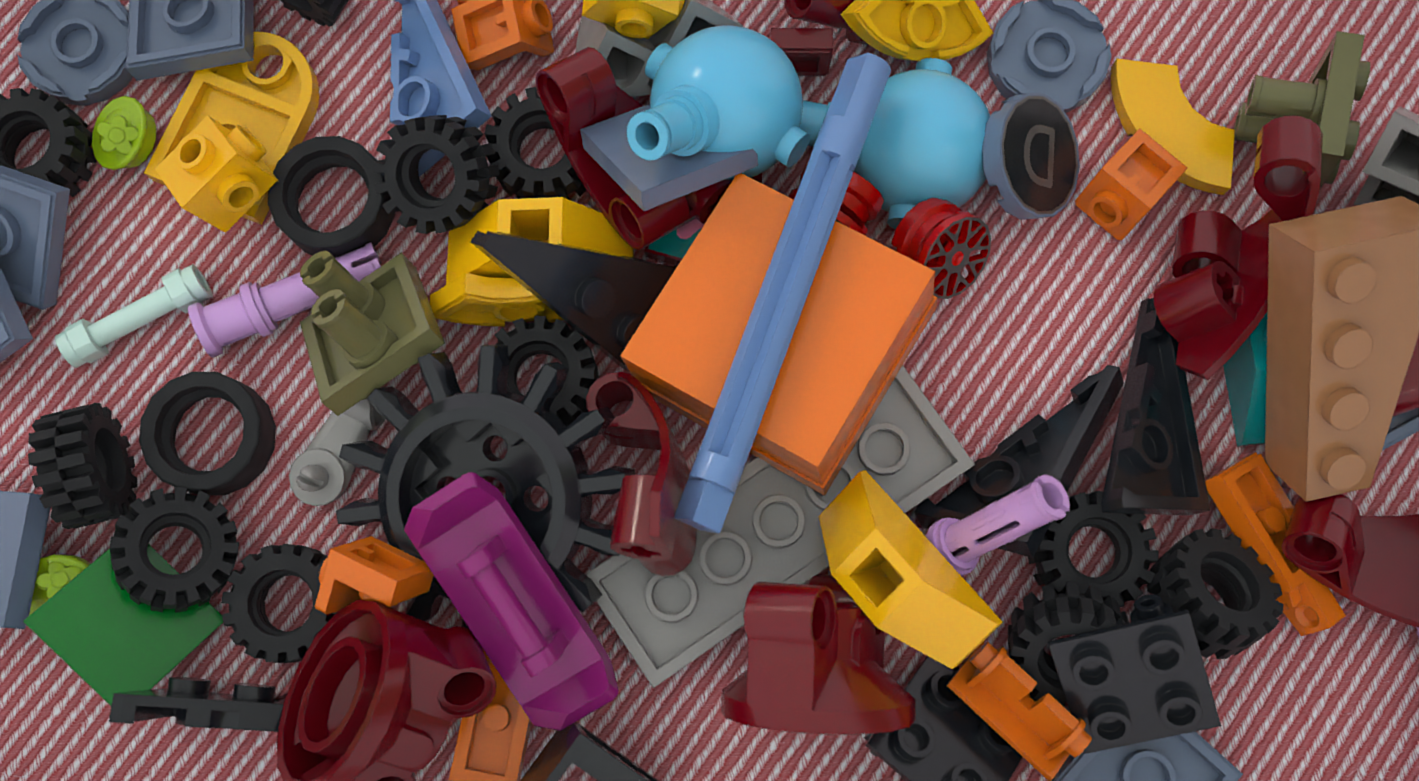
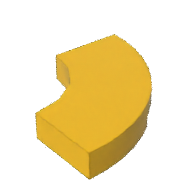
M854 0L841 13L849 27L871 47L883 54L906 61H921L924 58L947 60L961 56L982 44L994 33L975 0Z
M1116 59L1111 66L1112 97L1116 112L1127 135H1134L1140 128L1188 167L1179 177L1178 182L1213 194L1224 195L1229 191L1232 182L1235 130L1211 123L1192 108L1180 87L1178 66Z
M464 273L430 295V305L435 318L454 323L505 327V321L512 322L523 318L525 322L534 321V316H546L548 322L551 323L555 322L556 319L563 320L514 278H489Z

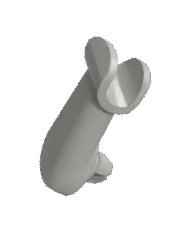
M368 399L361 400L339 416L332 412L305 452L300 454L291 465L289 473L290 487L295 496L303 503L312 506L327 505L339 499L347 489L356 467L339 457L342 445L357 441H367L370 431L377 430L385 421V418L377 412Z

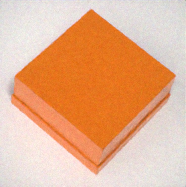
M742 173L734 177L620 355L632 376L651 393L656 401L706 429L710 423L794 199ZM835 221L749 453L825 496L937 308V297L933 295L935 271Z

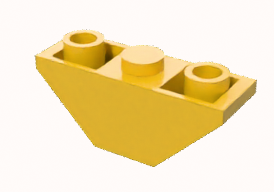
M564 197L498 199L478 212L467 224L449 231L446 285L464 273L489 278H513L470 242L477 231L485 234L487 231L503 232L553 244H566L602 251L611 255L633 258L634 249L621 238L603 213Z
M866 470L860 471L819 515L831 575L872 623L883 632L953 669L1003 623Z

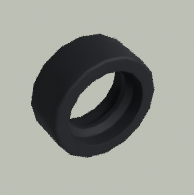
M340 136L314 137L295 145L278 161L273 171L278 181L268 190V206L276 226L305 253L310 255L321 251H328L336 258L362 248L370 242L375 247L387 235L395 217V213L388 214L382 206L391 199L389 193L377 195L374 184L385 181L384 173H372L373 161H377V159L361 144ZM332 167H348L355 170L364 179L368 188V200L362 213L349 226L334 232H319L311 229L302 221L298 211L299 198L305 185L315 175Z
M190 372L170 380L151 397L141 417L139 444L146 464L162 482L174 487H187V492L198 494L200 490L209 495L224 496L247 487L265 470L275 449L276 425L269 405L253 388L218 372ZM205 398H222L231 402L241 413L244 421L243 440L235 456L223 467L213 471H197L186 466L178 457L175 448L176 428L183 414L196 402Z

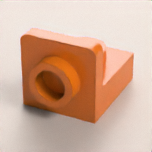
M470 0L451 9L458 45L470 69L481 70L523 51L541 57L554 53L551 36L553 19L544 0Z
M1139 128L1100 169L1077 197L1075 204L1115 239L1123 240L1188 167Z
M369 536L330 548L329 555L323 562L319 572V582L321 585L315 609L329 615L358 599L376 601L389 607L396 606L403 601L428 592L434 575L425 561L373 536Z

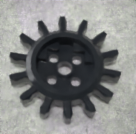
M481 345L478 358L477 390L474 392L462 393L453 365L445 352L429 353L418 358L422 377L433 402L420 411L410 402L405 394L393 386L375 388L367 399L377 412L396 428L398 433L389 448H385L373 441H357L342 445L339 455L341 459L357 468L377 472L380 474L378 499H359L336 510L338 524L362 526L370 522H382L383 530L391 546L423 560L404 531L411 509L444 488L449 476L457 479L466 473L474 472L482 478L485 476L494 477L504 486L506 501L576 607L581 612H584L602 596L594 582L581 572L571 560L581 545L603 555H621L610 549L614 526L602 524L590 518L592 495H614L621 490L622 479L628 475H634L635 469L613 466L601 471H589L580 446L588 439L602 434L615 417L608 407L581 413L566 427L557 416L549 411L552 402L564 386L569 370L567 367L559 362L545 364L535 374L531 386L524 397L507 392V376L510 365L508 345ZM494 436H500L507 444V453L503 459L496 457L491 451L490 445ZM534 486H540L547 492L548 504L545 508H539L532 502L531 490ZM433 576L430 590L413 597L408 604L405 614L428 622L438 613L443 598L449 599L435 576ZM462 619L461 627L469 629L465 621Z

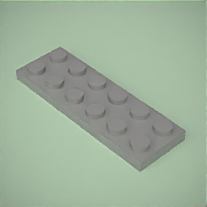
M902 365L825 496L757 457L744 466L720 534L697 529L696 550L692 561L683 571L675 575L660 576L651 573L638 559L619 555L610 557L585 575L594 582L602 593V596L596 601L651 686L655 688L744 626L745 603L748 593L754 584L760 581L803 585L829 567L819 515L860 471L866 470L899 508L906 513L975 464Z

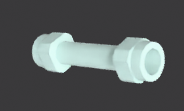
M193 264L182 270L178 268L161 278L164 284L163 287L94 323L82 318L65 327V331L55 336L56 345L62 356L71 366L78 368L87 362L91 364L108 355L106 345L176 308L184 313H188L189 305L197 302L203 305V301L213 296L208 282L200 270Z

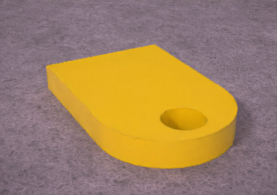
M255 31L253 61L195 71L144 174L154 182L166 186L155 171V168L207 115L231 131L237 125H240L250 132L267 150V153L261 159L273 173L278 161L295 145L303 142L316 115L319 105V84L313 68L299 49L288 40L272 33ZM270 55L283 57L282 68L275 76L267 79L256 77V67L263 58ZM268 191L242 216L243 218L262 225L269 211Z

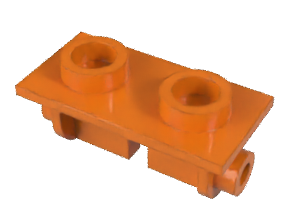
M988 641L986 643L982 642L970 654L946 686L1048 781L1053 780L1069 754L1073 758L1077 757L1092 741V737L1084 730L1086 722L1082 718L1076 719L1049 693L1035 702L1030 697V692L1037 685V682L1007 655L1008 650L1003 646L995 649Z

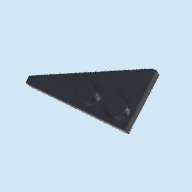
M477 231L470 241L617 365L627 371L629 370L620 355L677 268L675 265L673 267L648 262L639 258L616 256L602 251L566 244L542 242L503 232L487 231L485 234Z
M1154 298L1143 300L1140 305L1101 501L1103 513L1189 516L1210 511L1186 373L1176 365L1179 342L1161 324L1155 310Z
M1107 365L1101 372L1088 376L1070 390L1073 401L1047 421L1038 414L999 443L997 449L991 455L974 462L975 465L963 473L966 479L965 483L937 504H934L929 498L921 502L914 511L921 527L929 529L933 523L942 518L950 517L962 520L988 506L990 503L998 501L1034 482L1041 475H1050L1056 478L1065 488L1066 492H1068L1124 384L1120 368ZM1051 522L1010 543L998 547V549L1033 558Z
M169 677L168 688L114 693L109 722L133 724L136 721L174 716L176 717L175 723L184 725V727L278 732L285 699L274 698L275 686L235 683L233 694L209 692L211 680Z

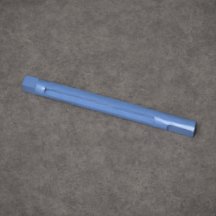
M868 52L847 59L707 431L689 474L674 518L701 531L719 534L721 532L843 198L885 89L891 68L884 59Z

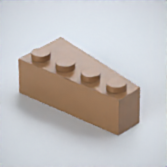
M1403 196L1269 224L1265 462L1275 474L1306 502L1370 488L1419 336V204Z

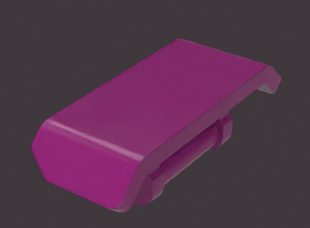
M469 472L411 509L404 528L405 533L534 726L561 731L617 697L619 692L607 652L502 493L494 485L478 474Z

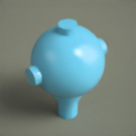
M732 25L715 26L702 29L687 36L674 47L667 43H662L650 55L645 67L646 76L654 80L651 88L650 109L635 114L627 126L629 145L640 158L656 160L670 153L677 156H691L700 151L736 152L753 149L758 153V166L742 173L751 178L765 172L778 161L790 168L797 163L805 152L810 135L799 128L803 113V95L800 80L788 56L768 37L745 27ZM735 176L728 178V180H733Z
M921 59V61L916 63L914 70L901 72L888 78L854 172L869 181L881 193L884 199L881 209L889 212L887 224L894 229L897 228L906 213L919 202L930 198L948 200L957 207H960L975 195L986 180L983 170L982 146L986 123L991 115L977 92L967 83L952 76V66L941 59ZM803 100V113L799 128L810 135L808 146L814 147L831 102H828V105Z

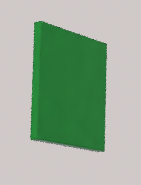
M148 544V559L157 570L166 574H179ZM110 548L23 621L29 629L110 706L112 705L114 693L151 690L224 623L222 615L209 602L200 607L198 604L190 606L187 611L175 613V609H163V613L153 611L150 605L143 602L138 605L130 599V594L125 589L121 590L116 581L111 564Z

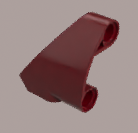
M587 47L537 72L535 80L538 94L566 156L595 204L631 248L636 250L643 249L696 218L702 224L706 223L732 180L725 179L643 211L583 148L580 129L643 106L616 85L613 72L600 52L595 48ZM762 173L757 176L751 177L752 179L762 183Z
M1283 116L1265 124L1258 133L1253 186L1258 195L1271 208L1265 216L1243 230L1228 216L1216 211L1201 210L1193 212L1182 218L1179 223L1172 266V274L1175 278L1164 281L1156 286L1154 290V306L1161 324L1179 342L1176 365L1181 370L1209 380L1236 353L1267 313L1269 224L1313 215L1319 195L1323 134L1320 127L1312 120L1301 116Z
M620 371L608 373L598 378L590 386L586 396L588 411L604 407L611 409L621 401H632V405L626 413L616 416L602 435L610 443L621 447L661 450L656 476L634 474L622 479L610 549L621 555L638 559L651 573L660 576L675 575L683 571L690 564L696 550L697 528L674 518L687 484L690 470L667 420L651 393L629 373Z
M1343 494L1307 502L1299 496L1282 542V551L1285 557L1312 578L1343 597L1376 613L1419 628V514L1405 516H1361L1357 505Z

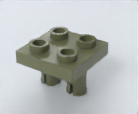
M1337 31L1308 83L1255 75L1250 86L1247 102L1241 103L1234 125V141L1257 143V136L1261 128L1271 120L1279 117L1301 116L1310 119L1320 127L1323 134L1320 188L1324 183L1332 184L1336 178L1340 161H1349L1358 141L1360 122L1350 120L1353 100H1361L1370 74V62L1360 60L1365 35Z
M328 251L314 254L302 266L300 276L303 278L302 282L319 298L312 306L311 315L302 320L300 324L321 402L337 416L361 400L367 399L375 388L382 387L411 366L418 364L419 357L432 353L445 344L418 271L402 252L360 281Z

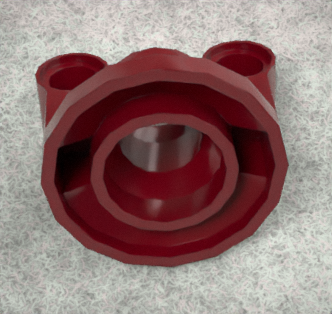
M817 574L812 577L808 585L760 581L753 585L748 593L744 610V627L748 639L747 670L722 689L721 712L726 719L747 726L775 731L843 735L891 732L908 728L915 722L916 699L884 670L885 632L878 629L832 575Z
M358 599L337 611L318 632L302 658L283 704L277 733V768L282 780L417 781L414 772L425 768L436 757L447 737L454 718L470 717L483 711L492 702L496 694V681L481 645L468 628L458 626L441 628L376 601Z

